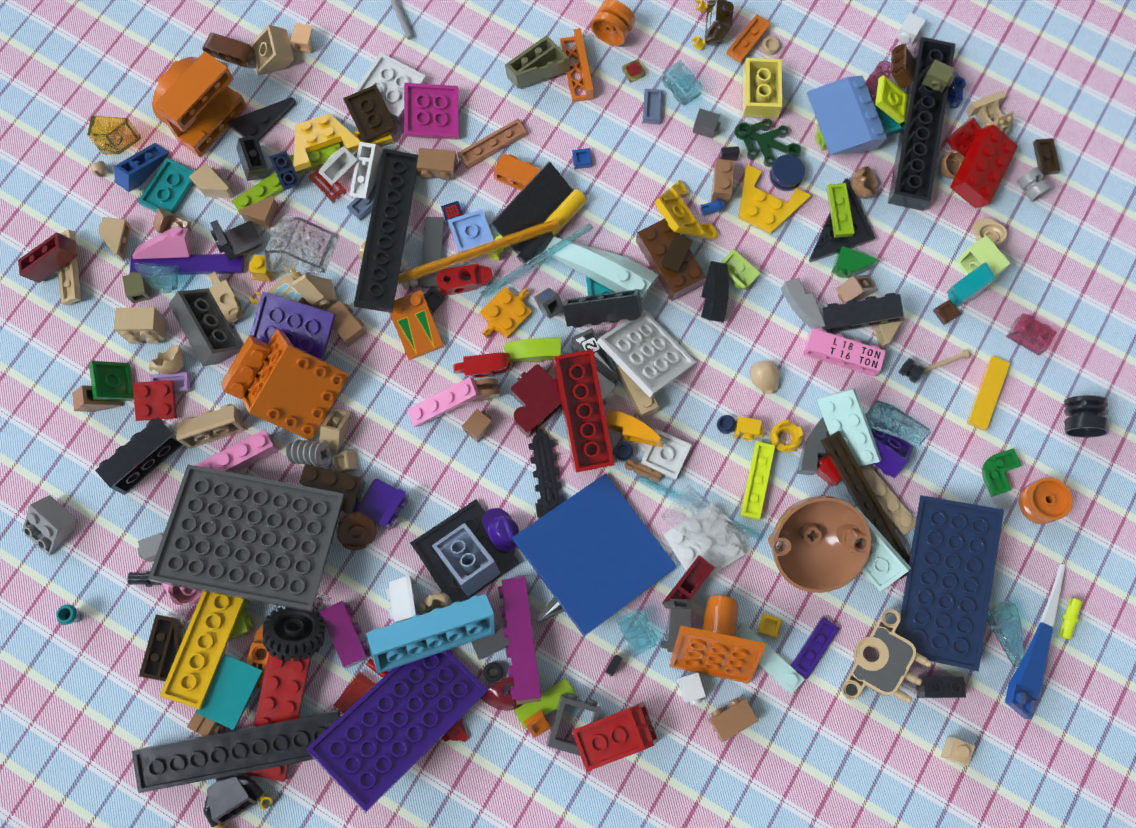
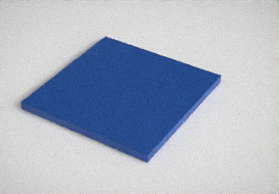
M606 473L512 537L514 543L584 637L677 567Z

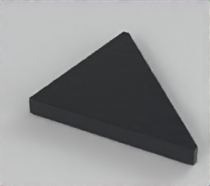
M845 178L843 183H846L854 235L834 238L831 214L829 213L809 258L810 263L837 254L842 246L851 249L875 240L872 229L848 178Z

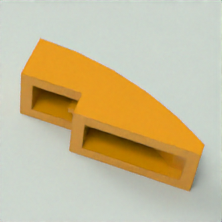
M609 410L606 420L609 430L623 432L622 434L626 441L663 448L661 437L645 423L623 412Z

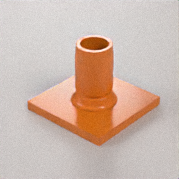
M716 595L708 599L703 630L680 626L669 667L749 684L764 653L765 643L735 637L738 603L731 597Z

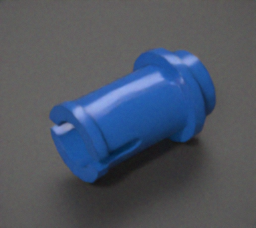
M718 198L713 202L700 205L703 216L714 212L721 213L725 209L723 200Z

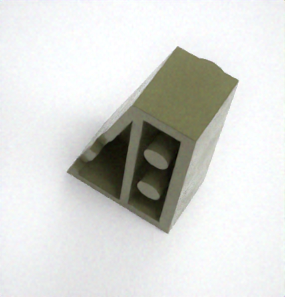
M547 35L505 64L507 78L518 89L570 71L569 57Z

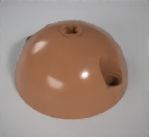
M814 496L794 503L781 515L773 533L768 538V544L772 548L775 564L786 581L803 591L824 593L847 585L861 572L870 554L871 534L865 518L853 505L832 496ZM859 538H861L860 543L855 544L856 541H857Z

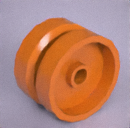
M605 0L599 7L598 13L592 19L590 27L592 32L601 41L609 45L620 46L627 39L636 18L634 13L625 4L617 0Z
M1050 477L1029 484L1019 495V507L1022 514L1031 522L1041 525L1062 519L1069 514L1073 504L1071 491L1066 484Z

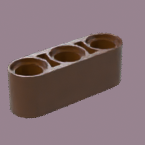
M212 32L202 47V50L212 57L242 67H248L255 54V49L249 44Z
M906 44L898 45L891 52V74L899 88L909 86L914 80V58Z

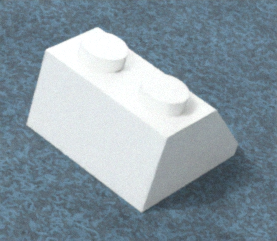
M406 576L388 582L389 588H386L387 599L391 600L392 608H389L390 619L394 620V622H402L411 619L415 615H419L415 580L411 576Z

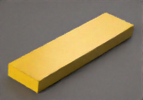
M995 356L990 357L966 424L983 431L987 430L1010 362Z

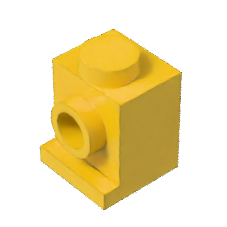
M253 255V259L249 263L252 280L271 282L274 264L269 256Z
M739 416L736 420L733 439H737L738 436L746 441L762 438L764 427H761L762 421Z

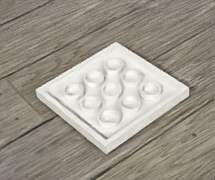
M645 309L641 317L636 320L625 321L601 336L597 341L601 348L649 397L674 381L696 363Z

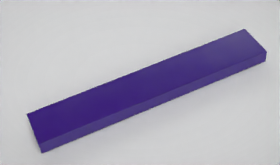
M225 254L133 259L131 256L130 273L142 272L145 276L211 274L213 272L217 274L244 273V255L231 261L228 260Z

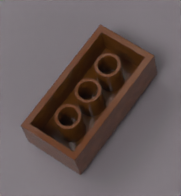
M664 218L637 232L636 243L653 271L659 274L658 279L671 301H674L703 286L706 275L690 249L678 274L660 267L677 233L668 226V222Z

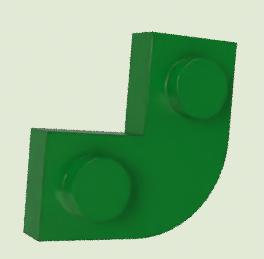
M1014 448L989 457L983 464L982 477L991 497L1011 491L1004 472L1021 467Z

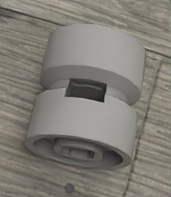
M1038 167L1028 171L1017 180L1022 190H1027L1026 195L1031 202L1040 199L1053 189L1048 180H1043L1044 175Z

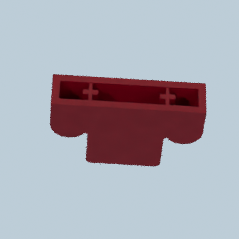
M536 364L527 373L523 372L517 378L518 381L511 387L512 396L522 405V407L517 408L514 412V423L527 438L562 407L556 376L553 379L539 364Z

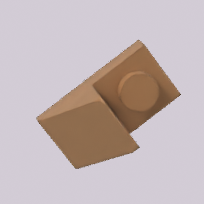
M158 207L153 226L158 233H163L174 227L190 229L191 222Z

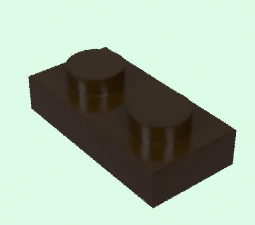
M1053 138L1036 139L1033 142L1038 168L1043 175L1058 174L1060 166Z

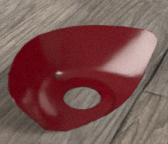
M509 677L494 684L481 698L488 705L504 711L514 710L523 705H517L516 699H512L511 696L507 697L502 693V687L505 684L511 683L514 686L513 678L509 679Z

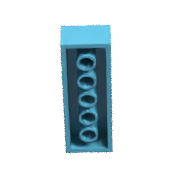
M486 594L475 595L468 600L454 602L450 606L436 608L429 613L415 615L411 619L402 622L396 621L384 628L373 629L371 632L366 633L377 674L495 634L494 613Z

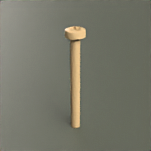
M965 349L961 354L925 367L923 373L963 357L967 359L970 357V353Z

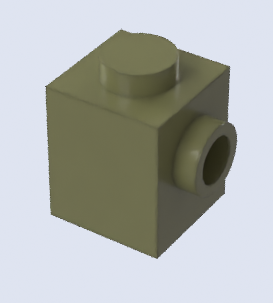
M934 60L922 84L942 92L946 86L949 87L954 79L952 73L955 68Z
M131 272L129 275L122 276L126 297L132 303L151 299L150 289L152 284L150 279L146 278L142 272Z

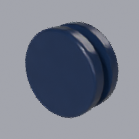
M782 155L774 161L769 173L770 181L779 190H794L802 182L805 175V167L803 162L796 156Z

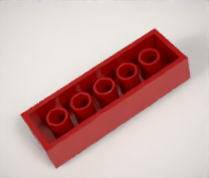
M593 349L554 356V368L574 471L577 473L615 465Z

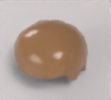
M958 151L945 154L939 163L941 174L948 179H954L964 156Z

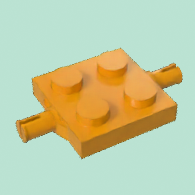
M504 287L479 312V315L488 323V326L481 332L482 335L487 338L493 331H496L507 339L532 314V310L523 302L530 292L524 288L517 296Z

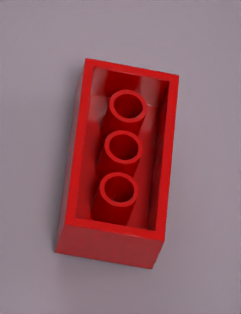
M994 124L979 129L950 188L974 208L990 204L1018 145Z

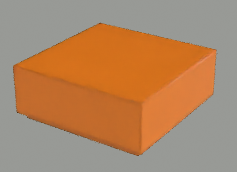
M541 710L523 721L533 738L551 727Z

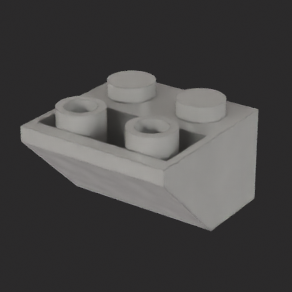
M49 495L30 504L22 531L41 550L50 556L73 533L77 519Z

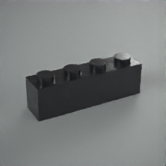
M639 289L566 299L562 305L567 327L573 326V328L582 327L584 324L599 325L607 321L616 323L622 319L632 321L641 317L643 312Z
M896 293L885 294V297L880 298L870 296L863 301L849 300L846 304L841 305L832 303L823 308L827 333L905 321L900 294L896 295Z

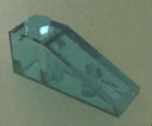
M876 400L866 413L872 429L919 445L931 433L928 427L903 411L879 400Z
M1008 600L988 609L987 622L1013 667H1018L1024 657L1021 618L1018 615L1019 611L1016 605Z

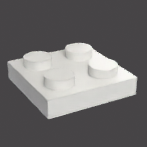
M656 429L655 432L662 439L663 448L649 445L641 464L676 480L691 444Z

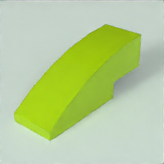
M536 338L504 343V353L510 354L511 362L542 363V360H553L554 356L561 355V338Z

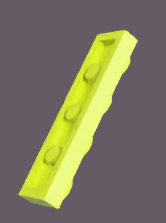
M759 441L755 442L740 512L741 517L760 520L775 445Z

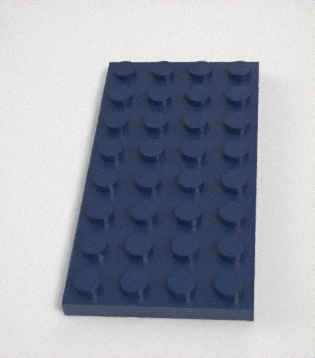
M920 495L909 560L911 569L907 572L897 635L910 641L916 648L917 653L932 662L979 672L1004 514L1003 509Z

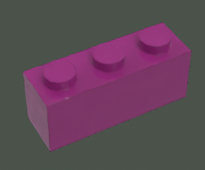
M340 601L320 611L344 668H349L369 658V646L360 637L362 630L358 622L354 623L352 615H354L350 604Z

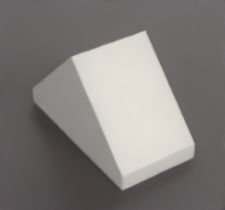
M343 146L328 158L318 172L333 185L358 159Z

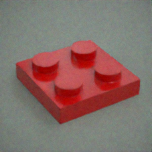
M174 380L133 383L136 421L152 420L157 417L160 419L177 418Z

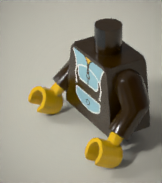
M696 0V3L700 6L695 7V9L702 13L707 10L705 39L695 36L692 39L694 42L692 45L697 50H701L705 44H721L732 26L733 3L727 0H709L707 3L703 0Z

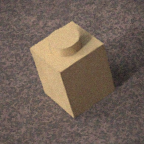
M947 737L941 757L959 765L969 766L975 746L957 738Z

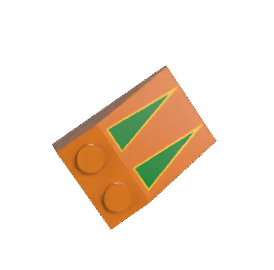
M422 290L395 300L393 313H390L409 360L444 347Z

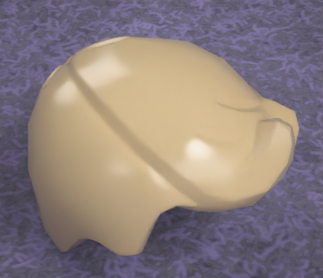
M172 345L166 352H159L157 359L149 362V370L152 371L154 369L162 374L179 372L184 364L181 348L178 345Z
M758 361L751 366L750 375L752 383L762 392L773 394L778 389L780 378L779 369L776 364L771 361Z

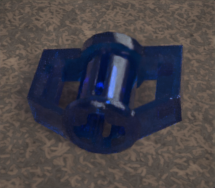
M957 72L952 73L954 79L948 89L947 101H949L950 109L958 108L963 100V89L966 86L965 79L960 77Z

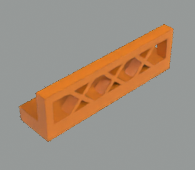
M581 28L574 29V36L560 38L562 51L566 55L569 54V59L574 57L578 60L575 66L570 64V69L572 70L566 72L572 103L592 100L594 93ZM574 42L575 47L572 51L565 47V44ZM574 72L581 75L578 82L571 78ZM579 87L584 90L585 95L575 96L574 91Z

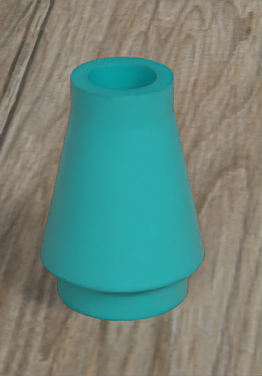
M66 604L58 609L56 617L59 623L68 625L79 622L82 619V613L73 605Z

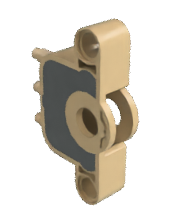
M885 610L870 637H865L856 644L854 649V660L856 663L842 687V693L847 699L854 700L858 698L864 687L867 686L880 695H893L902 701L911 703L912 697L899 690L903 679L905 678L912 683L920 685L922 679L909 672V668L914 660L927 667H930L932 662L917 653L916 648L910 641L894 633L900 623V615L896 610ZM887 614L894 615L896 623L888 624L885 621V616ZM868 647L875 648L879 653L878 660L875 662L867 661L863 656V651ZM853 684L857 687L858 692L855 696H850L846 693L845 688L847 685Z

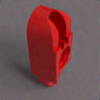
M479 264L445 268L438 272L436 283L440 291L445 295L461 294L477 290V287L488 285L493 279V273L489 267L479 266ZM465 276L470 277L468 281L462 280Z
M491 353L464 356L463 362L453 364V370L456 374H464L473 378L494 377L496 374H503L509 370L511 364L510 354Z

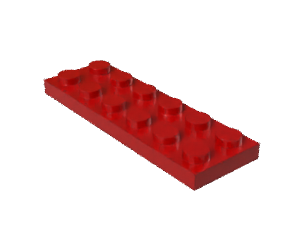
M269 651L254 726L299 718L312 657L307 656L305 660L299 657V661L295 662L294 658H291L289 662L285 661V657L282 660L277 659V655L273 657ZM289 764L244 774L285 782Z

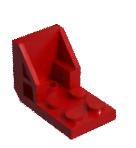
M644 702L572 730L586 772L646 750L658 742Z

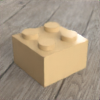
M155 307L116 308L114 330L130 344H139L140 342L158 344L159 342L166 341L167 319Z

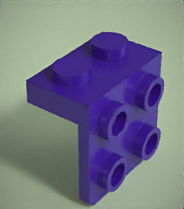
M374 479L357 506L356 511L366 513L372 517L375 523L390 530L391 526L393 527L396 524L401 509L407 506L409 496L400 488L397 490L379 479Z

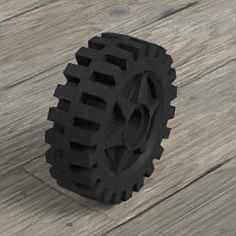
M281 606L277 608V612L273 610L271 616L268 615L263 623V644L267 652L270 651V655L273 657L277 655L279 660H282L283 657H285V661L289 662L291 658H294V662L299 661V657L305 660L307 655L312 657L315 655V652L318 653L320 647L324 644V618L320 616L318 611L314 612V608L313 612L288 607L283 609Z

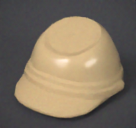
M990 218L979 219L972 225V231L977 240L987 235L989 239L994 241L996 247L1006 240L1007 230L1004 225Z

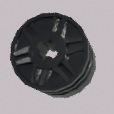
M1082 395L1064 400V407L1066 408L1064 409V414L1068 416L1064 421L1065 434L1081 438L1099 437L1108 434L1109 421L1106 417H1103L1108 414V409L1106 408L1108 406V399L1101 396Z

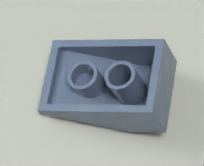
M465 523L432 545L468 597L501 574L495 561Z

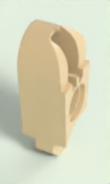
M216 272L209 274L208 276L214 285L209 290L229 324L238 321L244 314L240 307L241 303L226 279L221 281Z

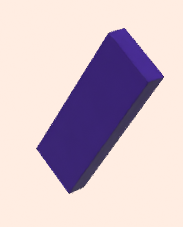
M821 617L790 666L797 673L808 679L840 628L826 618Z

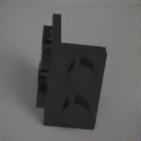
M217 220L210 223L213 228L210 232L214 240L218 241L215 244L220 253H225L229 261L263 245L252 221L243 223L226 232L223 231Z

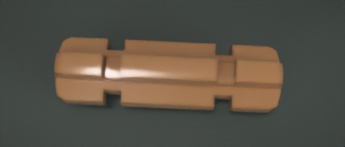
M628 459L626 461V469L634 470L635 473L659 482L662 473L656 470L653 471L652 468L639 462L637 464L635 460Z

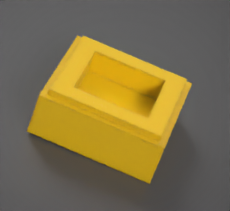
M762 613L757 633L777 639L782 619Z

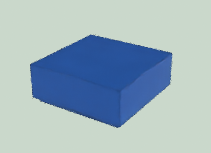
M590 148L572 150L574 169L592 167Z

